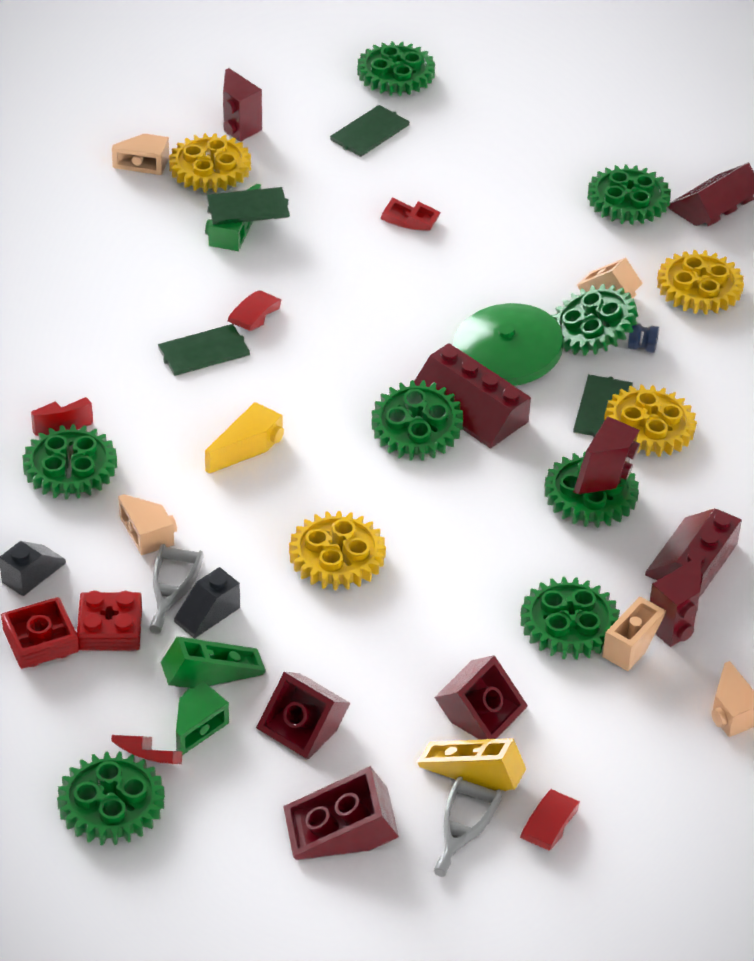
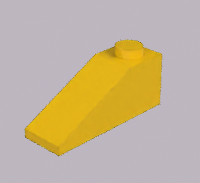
M254 402L205 450V471L213 473L267 452L275 443H279L284 435L283 415Z
M514 738L429 742L417 762L420 768L455 780L458 777H462V780L492 790L500 789L502 791L515 790L526 771V766Z

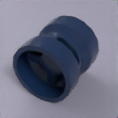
M641 323L632 326L633 333L629 334L628 349L637 350L642 348L646 352L655 353L660 327L653 325L643 327Z

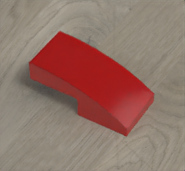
M392 197L383 210L380 219L407 229L430 231L441 212L419 201L412 207Z
M257 290L246 297L231 312L227 322L252 331L264 325L267 314L280 309L282 299Z
M84 397L61 407L54 401L31 411L33 434L35 436H39V433L49 435V428L57 432L60 431V425H63L66 430H70L72 424H75L76 430L81 429L84 425H92V402L87 397Z
M112 735L111 741L137 757L159 763L182 764L183 751L152 750V737Z
M550 789L530 816L521 832L520 838L550 851L562 838L565 826L578 811L580 801Z

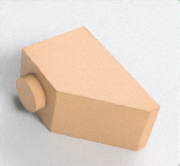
M144 133L112 145L113 168L162 175L169 160V137Z
M623 258L591 271L577 284L579 290L583 288L587 292L590 291L591 285H594L596 290L602 284H605L607 290L610 286L615 285L616 290L623 288L625 293L629 292L631 298H634L637 295L635 291L643 283L627 258Z
M125 494L118 496L119 516L141 556L159 550L162 544H165L166 547L174 545V532H177V524L173 515H168L163 505Z
M639 596L606 631L602 657L629 671L646 653L665 616L666 610Z
M730 661L724 663L711 713L716 726L721 727L728 737L754 727V690Z

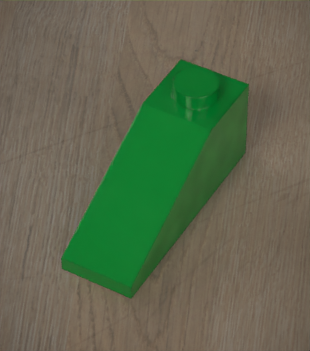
M255 184L247 190L261 189V184ZM208 219L205 226V234L208 235L209 246L239 252L253 221L213 225L212 219Z
M178 636L160 662L168 685L194 688L203 681L209 686L262 676L266 672L257 648Z

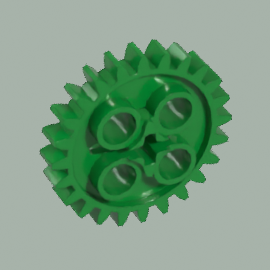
M391 41L390 45L381 42V47L373 45V50L366 48L365 53L360 54L357 64V75H359V81H364V86L371 85V91L379 89V94L388 91L389 96L394 92H397L399 96H402V92L411 95V90L419 93L420 87L426 89L427 84H432V79L435 78V61H433V56H428V51L421 52V47L413 48L412 43L404 46L402 41L399 45H395L393 41Z
M625 164L624 169H620L617 165H614V170L606 167L605 173L598 171L597 177L592 176L591 182L588 185L587 200H590L589 206L594 207V212H601L602 218L611 216V222L620 219V224L627 220L631 225H634V221L638 220L641 224H644L645 219L653 222L654 216L661 218L662 212H667V207L670 206L671 189H668V182H663V176L656 177L657 172L647 173L648 168L638 170V165H635L633 169H629L628 165Z
M602 284L597 290L594 285H591L590 291L587 292L582 288L578 296L571 293L572 299L570 301L563 299L564 307H556L557 314L552 315L561 327L564 351L572 350L573 355H576L581 350L583 356H586L589 350H592L594 355H597L598 350L601 348L607 352L608 345L610 344L617 347L618 339L626 340L625 333H633L632 326L637 325L636 317L639 316L634 298H631L629 292L625 293L623 288L616 290L615 285L610 286L607 290L605 284Z
M411 380L409 387H405L400 382L399 390L389 387V395L381 393V401H375V410L371 412V428L374 430V438L379 439L380 447L388 445L389 454L397 450L398 458H401L406 453L409 454V461H412L415 455H419L421 461H424L425 454L429 453L434 459L436 458L437 450L445 454L446 445L454 447V439H460V430H463V411L460 410V402H454V394L446 395V387L436 390L435 382L430 387H426L425 380H422L420 386H416L415 382Z
M72 424L70 430H66L63 425H60V431L57 432L49 428V435L39 433V440L31 439V446L25 447V454L22 455L23 472L27 477V482H33V489L36 490L42 487L43 495L52 491L53 498L58 497L60 493L64 494L65 500H68L70 494H75L77 499H79L81 492L91 496L92 488L101 491L102 483L109 484L110 477L115 476V468H117L116 448H113V441H107L106 434L98 436L97 429L87 432V426L85 425L80 430H76L75 424ZM73 445V454L71 456V477L67 478V469L69 467V447Z
M585 452L583 457L580 458L577 454L572 453V460L562 457V463L554 462L553 469H548L547 477H545L544 497H548L547 505H554V513L562 511L563 520L572 517V524H576L581 520L584 527H587L589 522H594L596 528H599L600 522L604 521L606 525L611 526V521L614 519L620 523L622 515L629 517L630 510H635L639 495V482L635 481V473H630L627 480L621 479L616 489L577 494L573 491Z
M562 577L561 583H557L551 578L549 586L540 582L538 590L531 588L530 596L524 597V604L521 605L520 626L524 627V635H530V644L539 642V651L549 648L550 656L555 655L556 652H561L562 659H565L568 654H572L574 659L578 660L579 653H583L587 658H590L591 650L598 654L602 653L605 633L619 619L620 610L616 609V600H609V592L600 594V585L590 588L589 580L585 581L582 585L579 584L578 577H575L572 583H568L565 577Z
M105 751L103 759L99 760L95 754H92L91 763L81 759L79 760L80 769L70 767V776H62V786H58L57 797L60 819L65 820L67 830L75 829L76 837L86 833L88 843L95 837H99L100 845H104L107 838H111L113 844L117 845L119 837H124L129 843L131 842L132 833L142 837L143 827L153 829V819L160 820L161 818L160 810L164 809L165 798L162 777L156 776L154 766L147 768L145 759L135 763V755L133 754L127 759H123L122 751H119L115 758H111L109 752Z

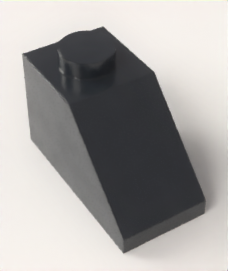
M20 540L0 556L1 581L20 595L25 596L66 563V559L45 545Z
M219 566L195 583L175 615L174 622L195 639L240 608V583Z

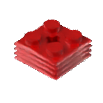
M93 590L80 593L77 623L79 650H139L142 594L126 590L121 592Z
M59 597L1 614L2 629L21 669L35 667L40 663L57 658H65L70 654L79 652L78 635Z

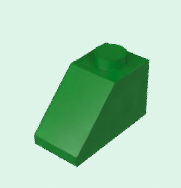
M204 681L194 688L186 690L179 697L176 751H183L182 756L229 724V702Z

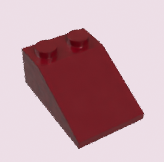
M371 766L283 806L292 854L295 860L370 851L399 838L388 788Z

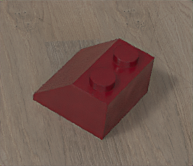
M225 69L222 104L224 132L241 142L262 131V89L232 69Z
M607 416L585 452L573 492L585 494L617 488L621 479L627 480L633 468V464L629 463L630 459L635 458L640 447V443L636 442L640 430Z
M698 557L655 581L651 586L649 601L666 610L665 616L655 634L670 647L680 641H686L694 632L701 583V560Z
M495 655L471 660L434 697L452 724L479 740L497 739L528 707Z
M283 672L256 729L302 757L309 759L338 730L350 702L301 673Z

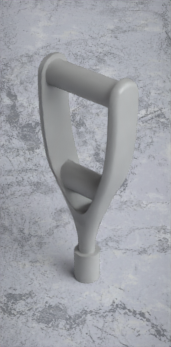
M165 544L160 546L153 572L157 613L153 616L149 627L152 633L159 634L161 632L166 612L180 598L187 594L193 586L203 563V551L195 552L166 547ZM163 559L194 563L189 575L180 586L158 583Z
M462 777L456 779L449 794L444 815L443 856L439 857L433 870L437 876L445 877L452 863V856L461 847L481 834L487 827L502 798V791L500 789L495 791L462 780ZM458 792L491 803L486 813L473 827L449 820Z

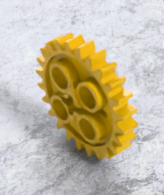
M204 133L203 138L194 135V140L185 138V144L178 142L177 148H172V154H169V171L172 172V178H177V183L184 182L185 188L192 185L193 191L203 188V192L206 193L209 188H212L214 192H217L220 187L227 191L228 185L235 188L236 182L243 183L244 177H249V171H251V153H248V147H243V142L236 143V138L227 140V135H223L221 138H218L216 133L212 137H208Z
M693 250V254L689 255L688 252L683 251L682 256L675 253L673 254V259L666 258L665 263H661L657 276V288L660 289V295H666V302L674 301L673 307L682 305L684 312L691 308L694 314L698 310H702L705 315L708 314V310H712L717 314L719 308L727 311L728 305L735 306L736 300L740 301L744 287V276L740 275V268H734V262L726 263L727 257L718 259V253L709 256L707 250H704L702 254H698L696 250Z
M640 384L639 390H636L633 386H629L628 392L620 389L619 395L613 394L612 400H608L604 420L609 416L640 430L636 442L640 443L637 453L640 450H645L646 456H649L651 451L655 452L658 457H661L662 451H665L668 455H672L673 449L681 452L682 446L688 447L690 440H693L697 421H695L696 413L691 412V405H684L685 398L675 399L676 392L668 395L666 394V388L663 387L660 391H656L654 385H651L650 390L646 389L643 384Z
M326 511L325 518L314 514V522L304 519V527L296 526V533L291 534V542H289L290 563L294 564V572L301 571V579L310 577L311 585L320 581L322 589H325L328 584H332L333 589L337 590L339 584H343L349 590L350 583L352 582L360 587L362 578L370 582L372 574L378 575L379 567L384 566V558H386L385 537H380V528L373 529L372 521L364 524V516H360L356 520L353 519V512H350L346 517H342L341 511H337L336 516H331Z

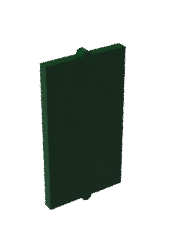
M377 105L332 134L330 140L342 146L344 150H349L362 157L409 126V121L397 115V112H392L381 105Z
M282 187L206 194L208 203L207 213H210L213 225L290 217L288 209L289 200L285 198Z
M234 324L158 344V349L163 356V363L168 364L174 376L250 355V350L244 342V336L239 334Z
M588 374L573 432L595 437L605 421L604 415L608 400H612L613 394L619 395L620 389L628 392L629 386H633V382L613 379L611 376L606 378Z

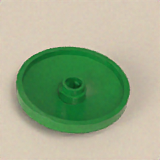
M505 303L481 309L469 316L457 329L453 346L512 385L517 386L537 380L555 367L563 352V336L559 323L546 311L527 304Z

